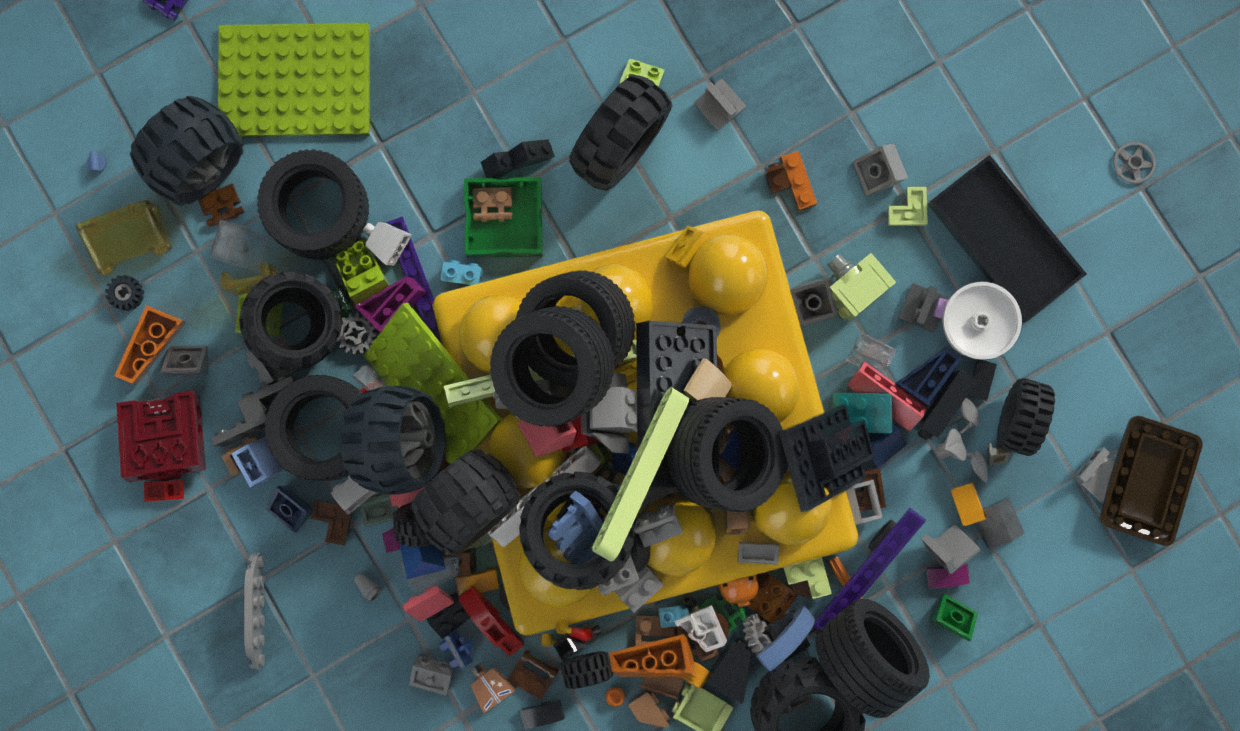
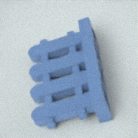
M575 491L570 496L574 505H570L567 508L568 512L558 522L555 521L552 524L553 527L549 531V537L555 541L558 540L556 547L564 551L563 557L571 561L570 564H584L595 554L592 551V547L603 525V521L591 502Z

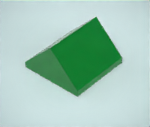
M943 594L929 620L970 642L978 612Z

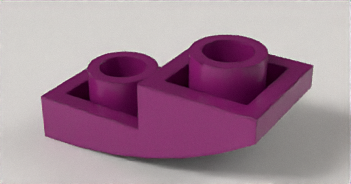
M968 564L962 565L952 574L944 567L927 568L929 588L970 584Z

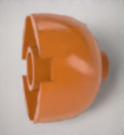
M753 575V578L746 577L727 582L726 585L720 584L719 589L722 597L731 604L738 603V607L749 605V600L755 598L758 593L757 576Z

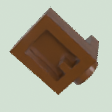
M779 162L770 164L765 171V176L771 194L789 189L790 185L785 172V164L779 165Z

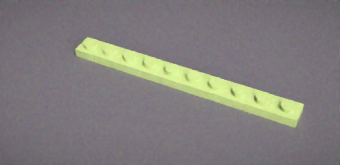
M636 339L633 340L628 356L624 358L620 365L637 361ZM529 367L530 374L534 381L543 380L542 377H539L538 374L532 371V369ZM491 375L444 386L449 407L491 397L495 392Z

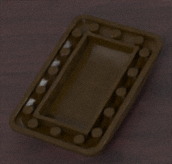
M1133 416L1130 418L1107 486L1100 514L1101 523L1108 528L1159 545H1171L1177 535L1203 446L1202 439L1196 434L1143 416Z

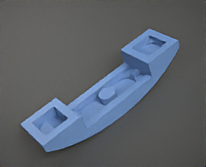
M801 605L791 617L792 621L774 642L768 643L756 656L768 672L782 663L802 643L812 629L815 619L805 605Z

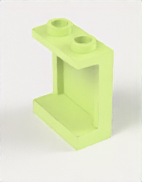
M686 684L681 692V695H683L681 701H676L671 712H673L672 717L675 720L678 719L696 731H721L733 710V706L704 688L699 689L692 684Z

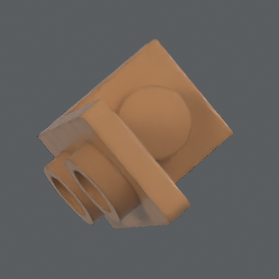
M247 437L242 441V445L238 447L234 445L225 450L226 454L221 457L232 476L237 477L242 472L231 453L259 440V437Z

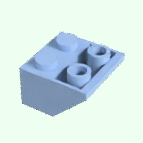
M266 437L249 443L231 453L249 487L256 488L285 471L274 460L275 457L271 455L268 444H266Z

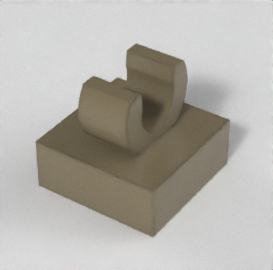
M990 443L987 455L988 465L1008 463L1010 451L1002 449L999 444L998 448H993Z

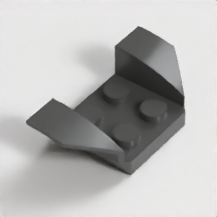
M614 373L610 387L627 388L626 375ZM590 411L581 415V434L595 437L611 453L629 454V436L590 429Z

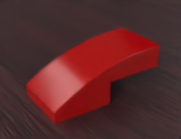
M184 480L144 482V502L184 499Z

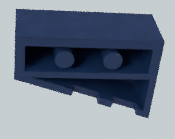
M945 347L921 366L911 371L907 376L897 381L896 385L928 407L959 365L962 358Z

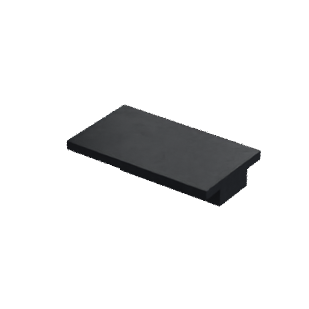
M846 404L838 405L779 431L801 512L813 509L866 479L862 464L875 457L865 419L850 422ZM825 489L828 490V492H829L828 495H826Z

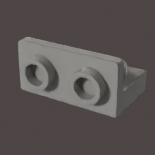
M417 656L412 668L409 685L447 695L454 669L447 662L436 661L425 656Z

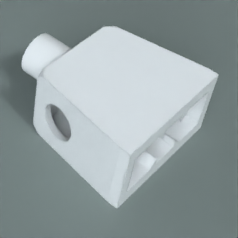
M378 222L376 226L368 223L363 229V233L369 236L366 246L385 265L390 266L396 264L412 236L403 230L382 222Z

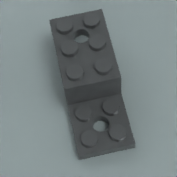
M286 375L277 379L278 382L273 385L268 383L261 386L260 391L255 393L251 391L243 394L242 399L237 402L246 422L240 421L233 425V429L228 431L223 429L216 432V436L211 438L213 445L225 447L263 430L266 427V414L270 407L268 402L274 400L280 390H283L290 382L296 381L297 378Z

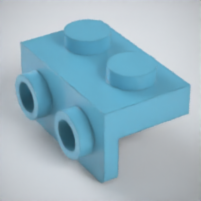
M455 260L443 262L441 281L474 285L478 284L480 278L483 277V269L478 264L468 263V265H463Z

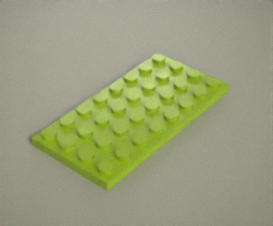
M409 303L401 305L382 332L370 345V349H367L363 354L387 386L411 387L430 395L434 399L433 401L441 410L440 413L445 423L446 445L444 454L449 465L467 452L476 450L499 422L502 421V418L486 398L451 407L448 406L444 386L470 379Z

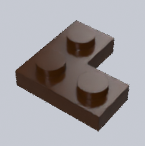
M881 470L864 471L866 479L861 482L874 480L880 508H886ZM867 485L862 486L863 491L855 492L859 510H872Z
M314 500L310 519L329 523L325 542L345 546L353 512L348 515L339 504Z

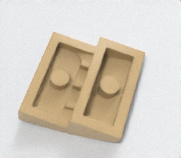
M703 358L683 391L690 401L694 403L703 398L726 397L732 384L715 365Z

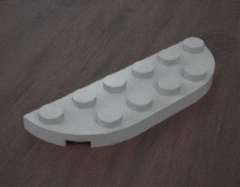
M253 552L250 555L248 562L252 563L248 565L244 583L245 653L252 662L248 665L253 670L262 669V666L265 664V656L262 654V647L265 644V637L262 635V627L265 624V617L262 615V607L265 604V598L262 595V588L265 584L262 568H264L265 560L262 552Z

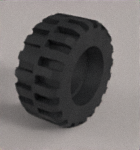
M1021 378L1014 382L1002 407L997 429V442L1002 449L1025 456H1032L1037 453V450H1040L1048 434L1055 409V392L1050 385L1026 378Z

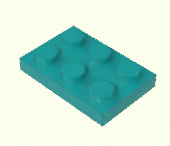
M833 393V408L846 404L850 422L865 419L868 433H892V394Z

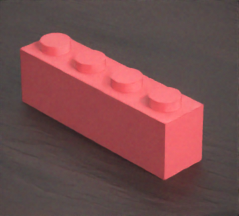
M866 362L856 371L847 385L855 393L892 394V419L908 431L921 420L927 409V406Z

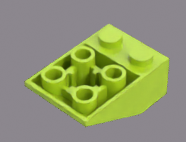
M366 237L358 240L351 248L348 247L347 251L344 250L336 254V257H333L349 296L356 305L390 286L376 256L366 246Z

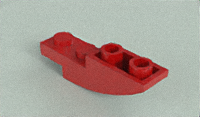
M473 585L458 597L470 618L495 647L499 646L510 657L524 646V641L499 616V611Z

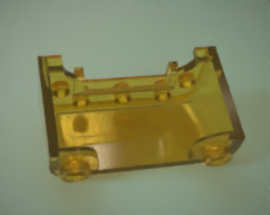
M148 200L135 202L80 222L75 226L97 273L102 275L113 273L116 264L149 252L160 256L166 254L167 250L172 249L159 208Z

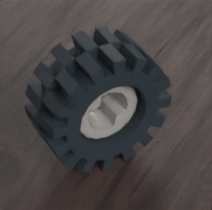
M118 275L116 279H111V284L107 283L106 286H109V288L105 289V292L108 295L105 296L109 300L108 303L113 305V307L123 311H130V309H135L136 305L141 304L139 301L144 298L142 296L144 290L141 289L143 286L138 280L127 275ZM124 288H127L129 290V294H126L125 298H122V296H120V292L124 291Z

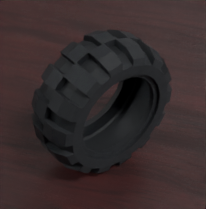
M634 74L619 84L594 113L571 151L569 162L575 174L596 189L609 191L617 185L643 156L668 118L672 109V102L667 92L647 77Z

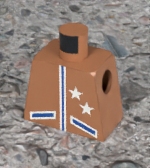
M480 662L471 668L477 679L470 685L483 713L515 692L516 688L496 667L486 671Z

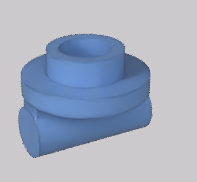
M97 151L89 152L90 156L86 162L87 167L93 172L102 171L106 167L105 157L97 153Z

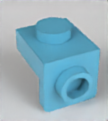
M678 604L659 608L661 627H676L675 621L689 614L686 605Z

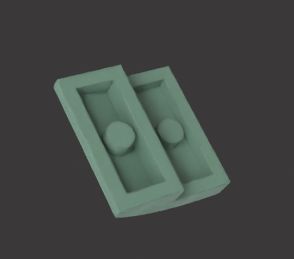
M375 493L360 505L364 526L369 527L393 520V513L398 508V505L392 506L389 494Z

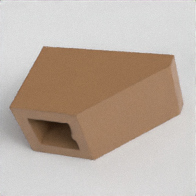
M646 690L628 702V706L638 722L665 728L669 726L667 720L670 717L665 709L660 710L657 703H659V700L654 692L650 694Z

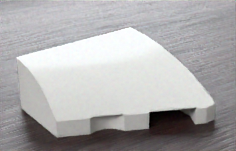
M712 605L675 621V624L681 626L692 640L699 643V646L705 652L722 647L727 642Z

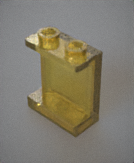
M267 262L260 263L261 275L236 280L235 276L223 271L221 272L220 285L222 289L234 296L246 294L265 277L277 274L276 268Z

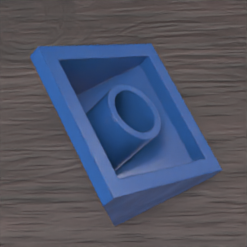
M400 545L407 580L446 569L443 553L434 545L418 548Z

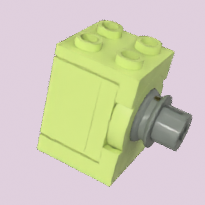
M872 253L856 266L851 264V260L847 262L841 254L827 264L834 273L832 277L836 278V282L830 286L833 301L839 309V315L844 320H852L896 283Z

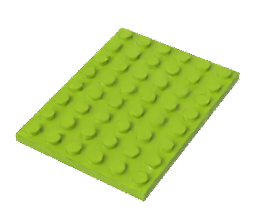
M370 24L219 25L218 109L231 120L240 137L370 135Z

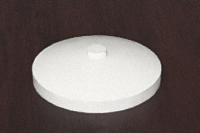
M975 282L960 288L949 298L943 311L942 325L948 342L957 352L968 358L986 360L1004 354L1015 344L1021 331L1022 316L1018 303L1006 289L989 282Z

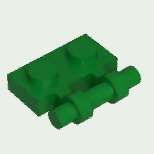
M715 595L699 605L701 609L712 605L715 611L722 614L728 623L729 633L738 627L733 620L738 617L743 623L745 618H747L744 608L738 607V603L731 604L724 598L718 600ZM726 603H728L734 611L730 615L723 607Z

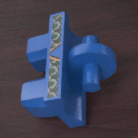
M457 630L444 637L445 640L439 644L444 653L451 650L454 657L449 659V664L452 669L458 667L462 669L473 662L470 656L472 651L469 646L473 645L474 642L473 640L467 642L464 636H459Z

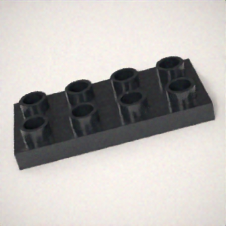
M990 155L927 203L990 283L1003 287L1014 297L1019 305L1023 323L1029 321L1087 275Z

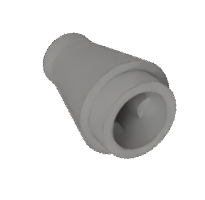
M363 573L358 574L353 580L364 598L370 602L376 599L382 592L380 586Z

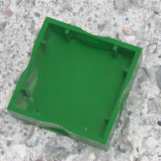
M520 177L505 180L465 178L466 257H543L541 177ZM512 188V207L505 208V212H512V219L505 220V222H499V220H488V222L474 221V213H481V209H474L473 189ZM488 208V213L498 212V208Z

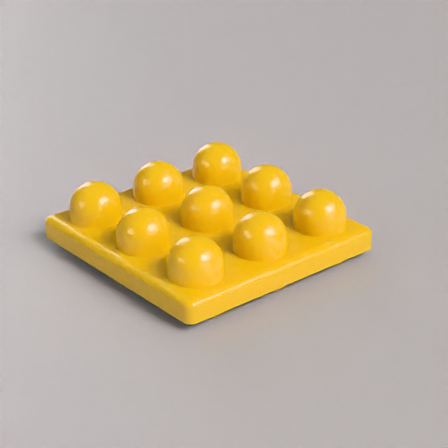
M756 210L693 227L701 232H705L708 237L696 251L686 268L669 261L665 257L684 231L683 229L444 292L436 296L433 301V311L443 347L469 379L491 375L490 357L494 343L498 340L497 337L501 334V331L506 329V326L516 319L519 305L531 288L543 280L563 273L578 270L593 271L601 274V276H606L607 279H611L614 284H617L623 290L624 295L626 294L628 301H630V306L633 308L635 323L649 320L682 323L684 315L694 307H707L713 310L720 319L721 328L717 337V354L723 361V374L732 384L726 395L727 398L754 400L765 405L777 417L783 430L824 412L772 222L768 214L763 211ZM564 296L556 304L559 307L566 306L567 308L571 307L574 310L577 309L580 312H584L587 316L592 317L600 326L596 313L583 300L573 296ZM698 321V322L696 323V324L706 325L705 322L700 323V322ZM554 336L555 341L563 351L569 355L574 354L563 340ZM625 364L619 365L617 368H615V370L624 366ZM637 379L627 383L626 387L637 390ZM493 396L487 397L486 400L499 414L502 421L499 422L476 450L482 449L485 454L492 455L503 464L512 475L517 485L516 490L520 494L519 500H521L533 488L538 487L546 479H549L554 471L571 456L568 451L562 452V449L536 457L518 426L521 419L515 418V415L508 408H496ZM731 423L725 426V434L718 443L719 450L726 441L727 428H731ZM637 431L622 434L629 436V441L638 446ZM598 441V442H595V443H592V444H588V445H585V446H587L588 448H590L591 446H593V445H595V444H598V443H601V442ZM607 449V451H608V453H609V455H610V457H611V459H612V453ZM612 461L598 467L591 473L596 477L601 476L612 484L622 485L625 475L612 468ZM731 467L726 473L730 477L737 471ZM788 468L775 493L763 505L747 511L748 529L746 534L725 535L724 510L712 509L710 512L703 506L696 505V503L687 500L685 496L676 492L677 488H675V492L651 503L638 511L636 518H638V515L645 511H650L651 513L656 511L661 505L675 504V513L683 529L682 534L650 545V557L647 566L658 576L664 586L643 605L852 549L858 542V532L846 490L809 511L801 512ZM719 477L720 483L724 482L721 477ZM825 489L826 495L829 494L827 489ZM600 507L599 513L604 515L603 519H605L607 513ZM547 519L543 531L546 549L556 559L570 564L571 561L563 557L564 551L556 547L558 540L555 541L549 537V531L553 525L551 520ZM520 534L504 547L492 538L514 627L520 634L528 636L555 629L556 623H559L561 619L567 620L568 625L630 609L615 591L603 595L600 593L598 586L586 590L564 589L545 580L535 571L524 554L520 542ZM739 542L779 544L778 565L739 563Z

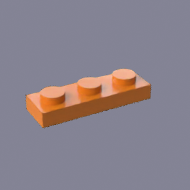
M799 151L781 156L780 159L782 164H785V172L798 211L817 205Z

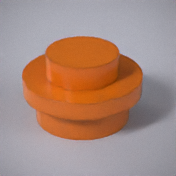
M611 687L607 690L605 698L610 706L617 707L624 702L625 694L621 688Z

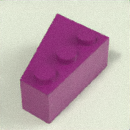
M404 277L380 293L374 294L366 301L355 305V307L379 332H382L403 303H409L413 307L426 291L413 278Z

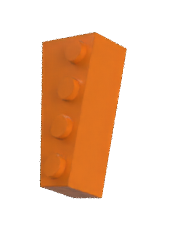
M146 305L114 376L129 383L138 384L186 322Z
M684 634L609 652L611 670L618 677L697 678L690 640Z

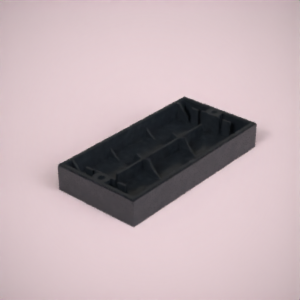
M650 320L636 323L638 448L665 392L672 387L687 396L683 390L703 358L717 367L716 325ZM689 399V402H688L687 407H688L689 405H692V402L690 401V399ZM717 435L713 444L711 457L714 473L717 479L719 480V449ZM667 450L649 488H677L668 469Z

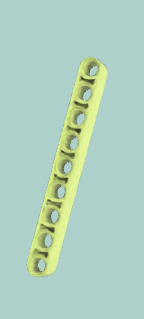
M672 387L663 395L592 547L593 552L611 562L616 559L688 405L689 398Z

